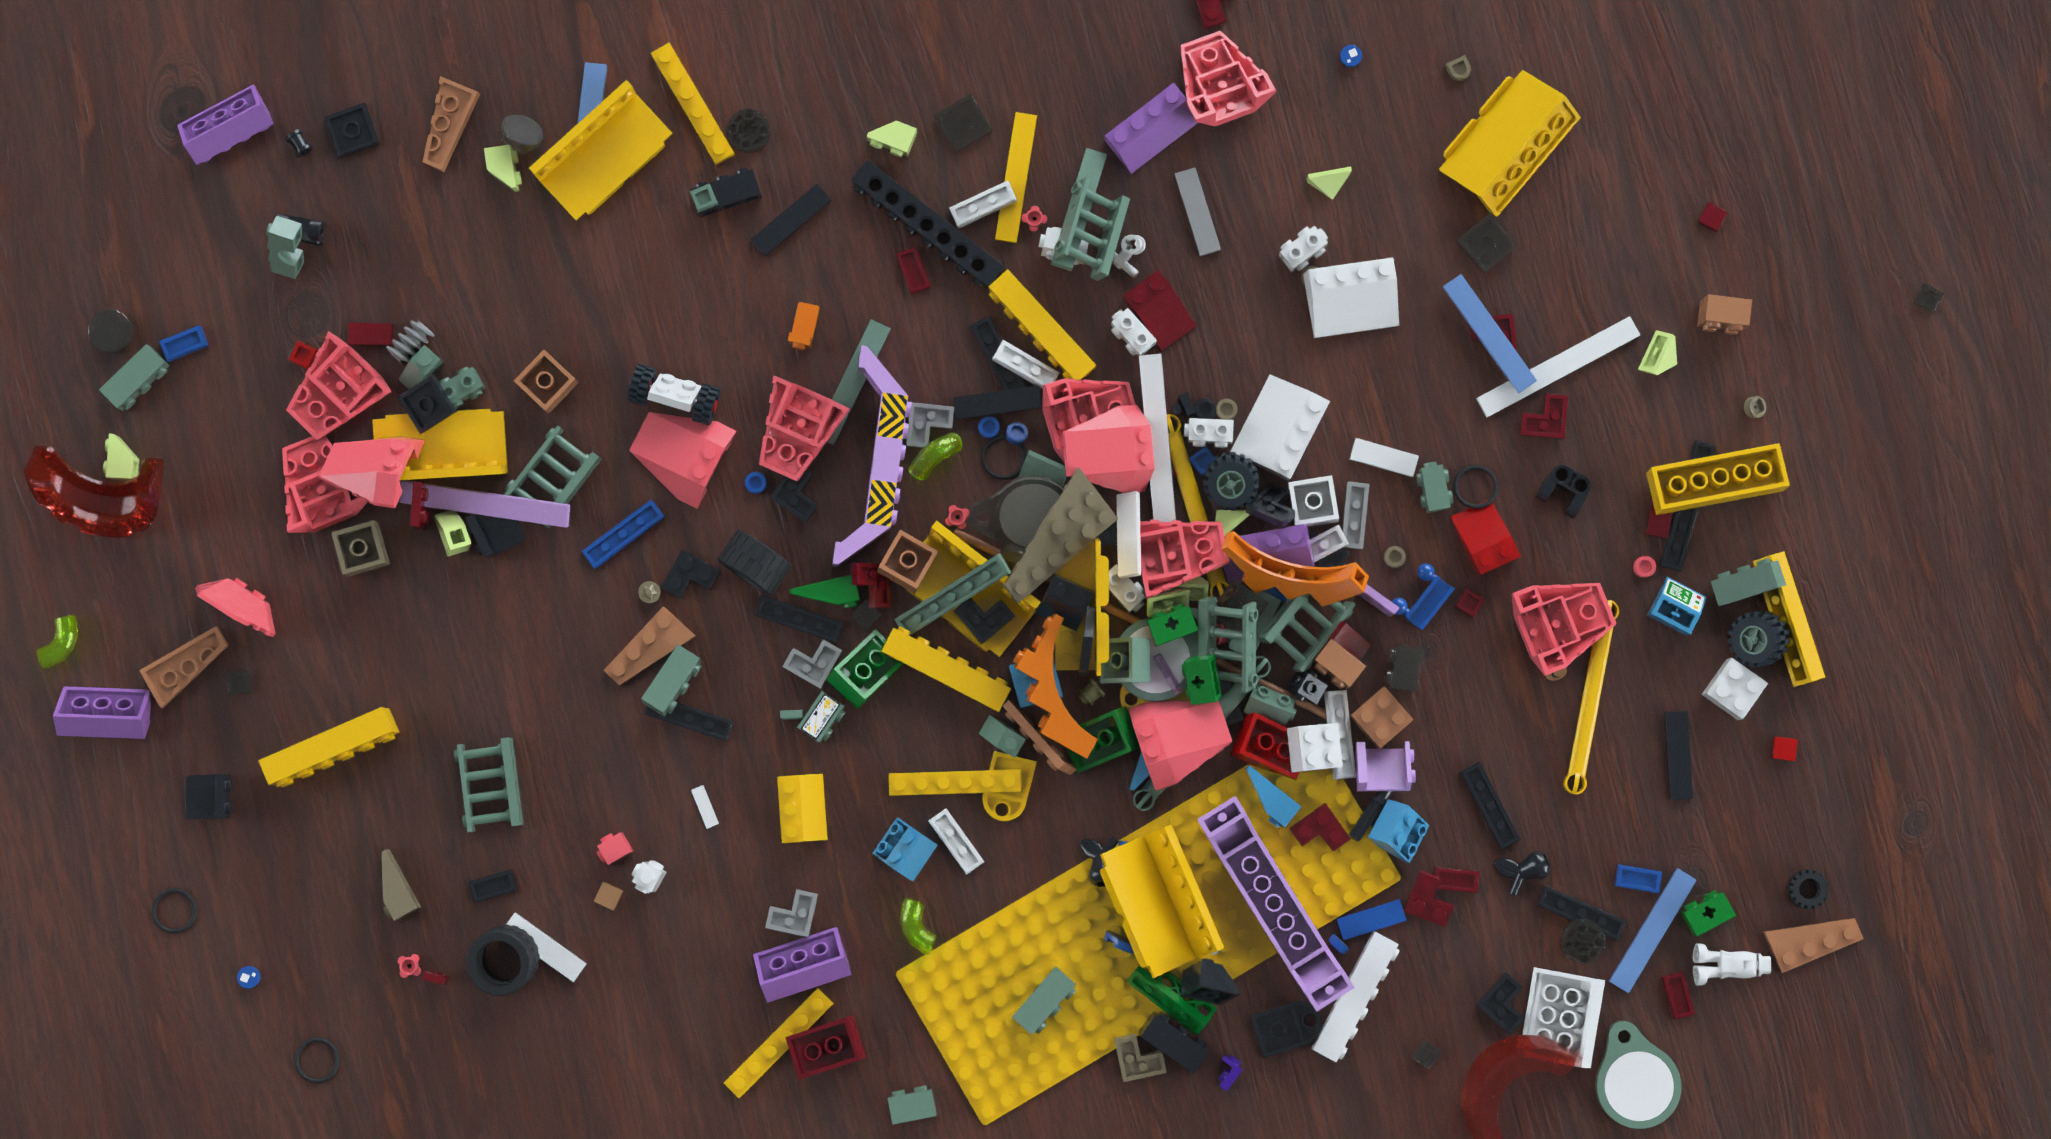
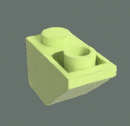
M894 121L868 132L867 141L874 148L882 149L884 147L889 149L890 153L895 156L902 157V155L908 157L917 135V128Z
M510 144L484 148L486 166L489 173L513 191H519L518 185L522 184L520 171L516 172L515 163H519L517 150H513Z
M109 434V439H106L105 451L108 452L107 461H104L103 472L106 474V478L138 481V457L119 436Z
M449 510L434 515L447 556L468 551L471 541L466 526L457 511Z

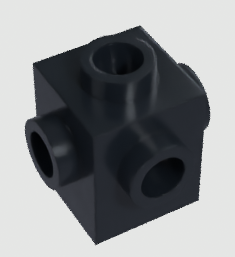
M1308 669L1306 672H1296L1290 679L1288 689L1294 692L1293 697L1301 702L1307 700L1318 704L1328 685L1318 680L1319 675Z

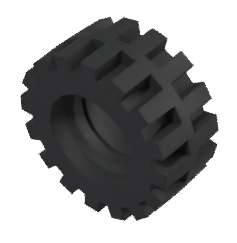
M1805 869L1795 872L1789 878L1790 881L1787 883L1788 890L1786 891L1789 894L1788 898L1795 906L1803 909H1815L1823 905L1824 901L1828 899L1827 894L1830 892V888H1828L1829 883L1820 872ZM1805 880L1813 881L1817 888L1816 894L1810 899L1804 898L1799 892L1800 884Z

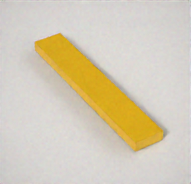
M1015 113L1005 181L1008 180L1010 182L1017 202L1000 209L996 241L1017 244L1037 115Z

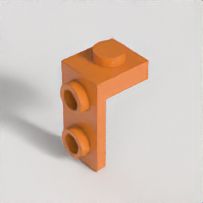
M803 302L798 303L792 333L789 332L788 343L792 345V348L798 350L811 349L820 309L819 306Z

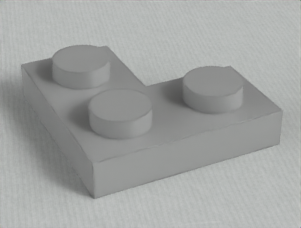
M912 402L906 446L928 449L930 427L952 429L954 407Z
M825 640L821 642L813 658L793 648L782 667L821 689L843 650Z
M796 889L792 911L770 906L765 928L809 937L818 894Z

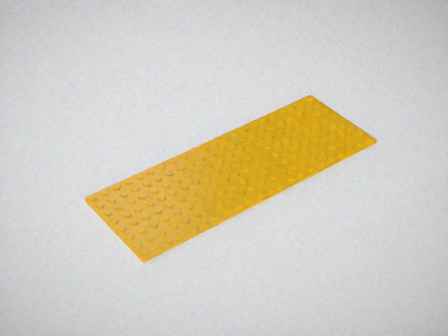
M1246 765L1119 840L1130 842L1170 824L1173 827L1224 946L1220 953L1214 955L1210 953L1170 970L1181 981L1183 970L1201 961V959H1212L1214 963L1222 964L1233 980L1277 954L1274 946L1219 860L1197 820L1236 796L1259 838L1316 929L1321 928L1400 881L1401 876L1387 852L1379 848L1368 838L1372 830L1371 825L1359 842L1351 838L1333 852L1320 834L1301 846L1289 828L1326 803L1349 835L1363 812L1343 779L1334 780L1332 769L1301 771L1297 780H1293L1250 765L1301 806L1285 828L1281 825L1277 828L1268 821L1270 816L1266 814L1245 770L1248 766ZM1091 858L1076 865L896 972L899 982L983 1125L993 1122L1116 1049L1114 1038L1134 1033L1138 1036L1139 1030L1153 1011L1157 1014L1163 1012L1170 1017L1164 1010L1126 982L1139 965L1135 954H1130L1114 947V943L1107 942L1104 938L1107 930L1125 938L1128 937L1122 925L1123 921H1125L1124 917L1117 913L1107 888L1097 887L1089 881L1088 873L1093 861ZM1056 966L1076 983L1073 987L1076 991L1068 1000L1064 998L1059 1003L1061 1009L1054 1017L1049 1015L1044 1022L1047 1025L1039 1034L1034 1032L1031 1035L1012 1016ZM1148 966L1144 967L1150 973ZM1162 979L1163 984L1167 987H1172L1168 979ZM1181 997L1185 1001H1190L1189 998Z

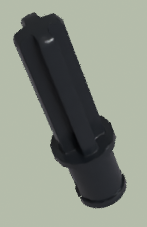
M1377 791L1375 796L1370 798L1371 802L1349 833L1353 840L1359 842L1394 791Z

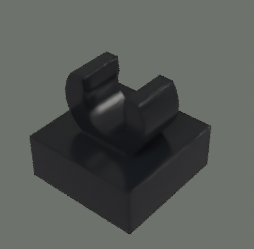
M1188 392L1179 395L1180 403L1173 405L1171 408L1173 414L1176 416L1184 412L1187 418L1195 415L1196 411Z

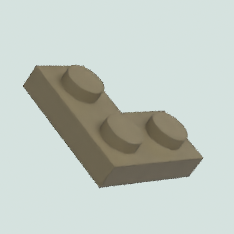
M1136 1033L1114 1038L1123 1082L1167 1073L1163 1052L1156 1050L1140 1054Z

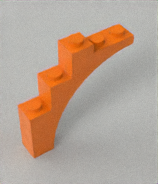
M1234 531L1226 534L1221 549L1244 572L1242 580L1254 593L1276 586L1288 600L1310 593L1322 607L1364 593L1369 578L1356 562L1337 567H1310L1277 559L1251 546Z
M1053 614L1052 617L1048 616L1042 626L1045 628L1042 635H1037L1032 644L1034 650L1030 651L1024 648L1023 651H1018L1013 660L1016 663L1014 668L1036 680L1035 684L1031 683L1025 693L1028 695L1026 700L1049 712L1047 716L1043 715L1038 724V727H1040L1038 732L1080 756L1088 758L1098 739L1086 732L1071 717L1059 696L1054 679L1053 650L1058 630L1064 618Z

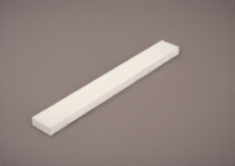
M1629 316L1530 369L1537 381L1518 394L1508 381L1481 395L1476 400L1487 418L1639 337L1640 333Z
M1161 354L1139 356L1143 408L1144 416L1151 425L1155 468L1150 478L1153 520L1172 522V520H1176L1162 356Z

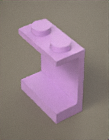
M1405 741L1403 749H1366L1365 742H1356L1357 791H1410L1412 783H1415L1416 780L1415 770H1411V763H1414V749H1410V742Z

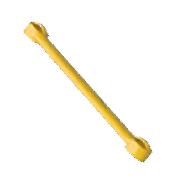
M1167 414V423L1170 433H1168L1170 457L1174 471L1177 474V481L1190 523L1192 521L1208 522L1180 431L1181 422L1177 416ZM1171 418H1174V420L1177 422L1178 427L1176 432H1174ZM1219 567L1206 573L1210 586L1211 597H1214L1213 588L1217 585L1221 601L1217 600L1216 603L1220 604L1230 599L1232 589L1226 581L1223 568ZM1221 584H1223L1228 589L1227 599H1225V595Z
M1607 600L1610 609H1612V605L1614 606V619H1616L1619 615V607L1614 601ZM1613 627L1592 644L1568 775L1563 781L1565 790L1570 794H1580L1587 786L1585 776ZM1575 775L1574 786L1571 791L1567 786V781L1570 776ZM1581 778V780H1582V787H1581V789L1577 792V790H1578V785H1579V779Z

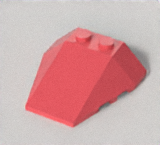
M1221 31L1181 45L1187 106L1196 122L1211 126L1224 124L1255 112L1276 93V89L1268 74L1263 69L1260 70L1254 65L1253 60L1249 56L1246 57L1239 51V47Z
M1064 378L1043 385V414L1054 450L1064 464L1062 432L1093 419L1095 416L1103 414L1116 406L1136 405L1129 382Z
M1137 405L1116 406L1103 414L1095 416L1093 419L1062 432L1067 477L1071 478L1076 467H1079L1091 483L1100 485L1103 488L1117 490L1120 493L1132 491L1145 492L1155 469L1150 423Z
M649 412L629 451L678 500L698 509L707 491L706 486L724 451L728 450L737 431L717 421H712L709 426L693 421V418Z
M393 437L334 443L319 474V479L340 489L345 488L351 491L352 495L356 497L361 496L373 505L396 508L402 494L399 481L409 458H418L425 442L422 439Z
M227 578L196 586L195 590L199 598L232 619L246 626L252 625L253 629L261 631L267 636L274 637L276 634L270 604L264 600L266 596L257 590H254L252 593L246 589L247 584L238 578L235 581Z
M1600 583L1533 585L1512 593L1514 619L1530 658L1544 676L1566 668L1574 659L1616 625Z
M1219 700L1212 703L1191 705L1190 701H1148L1128 708L1148 772L1156 791L1178 784L1185 776L1198 769L1201 764L1214 757L1233 742Z

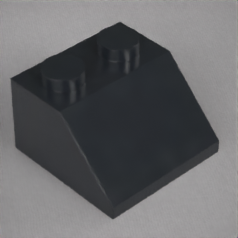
M1054 573L1036 614L1045 618L1057 614L1064 618L1061 625L1077 631L1095 592Z
M1201 959V961L1183 970L1181 997L1222 1005L1240 995L1239 988L1223 965L1214 963L1212 959Z

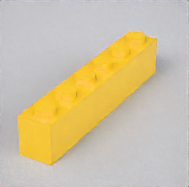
M1008 269L989 286L990 293L988 295L996 304L1000 302L1005 307L1003 311L1011 320L1015 318L1020 323L1018 328L1024 335L1030 334L1034 339L1032 343L1040 352L1044 350L1049 355L1047 359L1055 368L1059 366L1064 371L1062 375L1065 379L1083 380L1096 369V364Z
M1785 552L1754 560V567H1757L1756 562L1769 558L1770 562L1778 560L1786 582V586L1763 592L1769 612H1772V615H1778L1780 617L1778 621H1784L1786 624L1784 629L1789 630L1786 639H1790V643L1785 645L1788 650L1786 653H1783L1793 687L1824 678L1825 674Z
M899 626L898 629H892L881 652L997 712L1000 711L1011 690L1007 686L1009 682L999 677H996L995 680L988 677V671L978 666L976 670L969 667V662L961 657H957L956 660L949 657V651L939 646L937 650L930 647L928 640L920 636L917 639L909 636L911 632Z

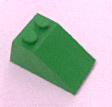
M876 629L844 658L826 678L857 710L903 664L881 652L886 639Z
M1127 707L1113 710L1079 725L1098 739L1088 758H1084L1068 748L1067 750L1078 774L1139 749L1140 745Z

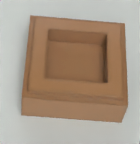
M603 881L594 902L615 911L624 890Z

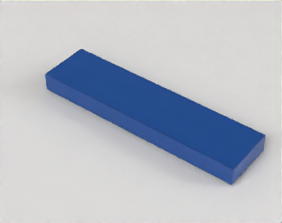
M651 499L581 552L591 566L596 569L664 519L665 516Z

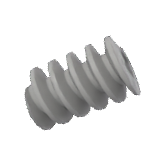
M419 320L418 322L410 321L412 329L404 327L406 335L398 334L400 342L392 340L394 348L386 346L387 351L402 365H404L402 361H410L409 354L412 356L416 354L414 348L419 350L422 348L420 342L426 344L429 342L426 335L435 336Z

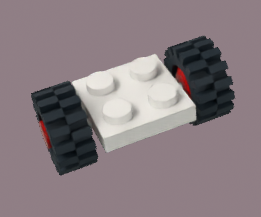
M643 364L636 366L629 386L627 401L645 406L651 400L690 412L692 406L695 405L692 420L711 425L720 400L721 388L703 383L701 386L690 380L684 381L675 378L673 375L661 373L655 381L656 368Z

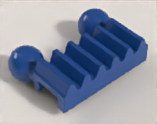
M1428 563L1421 564L1418 567L1417 575L1423 581H1431V584L1411 609L1407 608V602L1403 598H1395L1391 601L1399 607L1395 614L1403 615L1421 631L1455 589L1436 575L1433 566Z

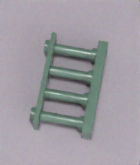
M1085 177L1075 182L1071 189L1072 198L1060 239L1054 247L1056 251L1054 260L1058 261L1069 255L1091 266L1092 273L1090 278L1098 281L1109 275L1130 198L1122 195L1111 201L1087 189L1090 178ZM1084 198L1107 208L1109 212L1107 220L1083 209ZM1079 217L1101 227L1103 230L1102 238L1099 239L1077 228L1076 225ZM1073 236L1097 247L1096 258L1071 247Z
M557 425L555 429L551 428L545 436L547 440L515 481L512 479L505 488L507 492L504 495H516L517 497L534 499L520 488L526 479L530 478L554 496L555 503L568 504L602 459L594 452L590 455H585L560 435L564 430ZM554 443L580 461L582 466L577 472H571L547 453ZM541 460L567 479L566 482L568 484L563 490L561 488L557 489L534 471ZM543 524V525L546 526L547 528H550V526H551V525Z
M1310 593L1291 600L1287 599L1257 638L1262 643L1271 644L1276 642L1297 661L1292 670L1295 672L1306 671L1312 666L1313 658L1328 641L1339 623L1347 620L1352 615V609L1356 605L1354 602H1344L1342 604L1338 601L1330 604L1337 612L1328 621L1308 602ZM1302 608L1323 627L1316 638L1294 619V614L1298 609ZM1285 625H1289L1310 644L1303 655L1281 636V631Z
M1208 596L1199 600L1198 656L1214 654L1215 660L1219 658L1242 661V674L1217 670L1218 678L1223 681L1242 683V693L1255 689L1258 682L1256 674V621L1258 619L1256 602L1244 605L1242 610L1218 607L1216 604L1217 597ZM1216 616L1242 618V631L1218 628L1216 626ZM1216 638L1242 640V653L1218 650Z
M500 738L501 743L495 747L466 751L465 744H457V750H454L455 762L459 763L465 807V815L462 816L464 829L467 828L468 832H476L475 825L506 820L511 822V826L524 825L513 738ZM494 755L503 757L504 765L501 768L468 772L467 759ZM495 777L506 779V787L503 790L471 794L469 781ZM504 798L505 801L508 800L509 809H506V812L473 815L472 803Z

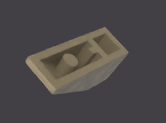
M390 849L382 851L383 902L386 905L383 909L389 919L393 918L396 921L421 908Z

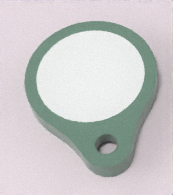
M1190 608L1193 618L1197 621V632L1157 647L1147 625V621L1151 620V618L1135 622L1124 631L1120 638H1150L1151 683H1121L1127 691L1143 700L1164 701L1177 696L1186 689L1187 680L1182 674V664H1184L1183 662L1188 657L1198 656V609ZM1168 619L1166 628L1171 627L1172 630H1175V625L1178 624L1177 621Z
M1624 1020L1617 1021L1608 1028L1604 1055L1595 1078V1092L1601 1108L1612 1120L1629 1128L1645 1129L1662 1123L1674 1112L1681 1096V1078L1675 1063L1666 1053L1650 1043L1632 1023ZM1622 1030H1626L1629 1034V1040L1625 1043H1621L1618 1040V1033Z

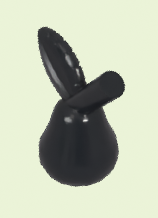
M1113 836L1104 848L1098 841L1093 839L1080 841L1082 852L1088 858L1093 859L1088 877L1091 884L1097 887H1106L1100 874V869L1105 867L1100 854L1114 849L1119 843Z
M1541 851L1530 853L1519 865L1513 860L1506 858L1497 859L1493 862L1500 875L1514 879L1509 893L1516 896L1523 879H1545L1551 872L1548 859Z

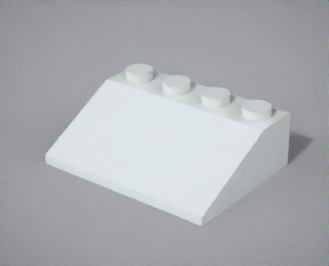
M1393 258L1308 269L1303 274L1314 338L1399 326L1397 276Z
M1269 375L1230 452H1236L1238 456L1244 454L1245 458H1250L1253 464L1289 482L1330 401L1309 390Z
M1534 967L1519 1055L1582 1068H1591L1605 980Z

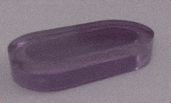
M1158 653L1153 656L1157 667L1173 694L1176 695L1181 692L1182 689L1162 654Z

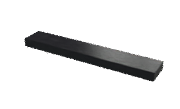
M1695 440L1689 460L1714 456L1717 446ZM1699 507L1674 512L1659 566L1678 572L1682 571Z

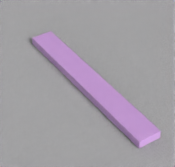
M401 481L402 494L400 496V503H412L414 481ZM424 483L429 490L428 501L424 503L425 507L559 527L569 526V504Z

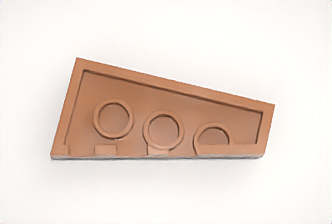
M440 76V88L438 94H436V107L430 123L432 127L427 138L423 163L445 172L480 93Z
M663 606L604 671L621 686L674 651L677 645L685 644L695 638L696 635Z
M215 626L139 671L158 705L163 709L229 645L218 626Z
M1008 700L1003 705L1007 711L1005 713L1007 718L1021 726L1019 731L1027 739L1030 737L1035 742L1033 747L1041 755L1044 753L1049 758L1047 763L1055 771L1058 769L1072 775L1077 770L1072 764L1061 759L1064 755L1052 744L1049 745L1047 743L1049 739L1039 733L1038 728H1034L1035 724L1014 702Z
M1855 918L1763 931L1781 973L1864 939Z

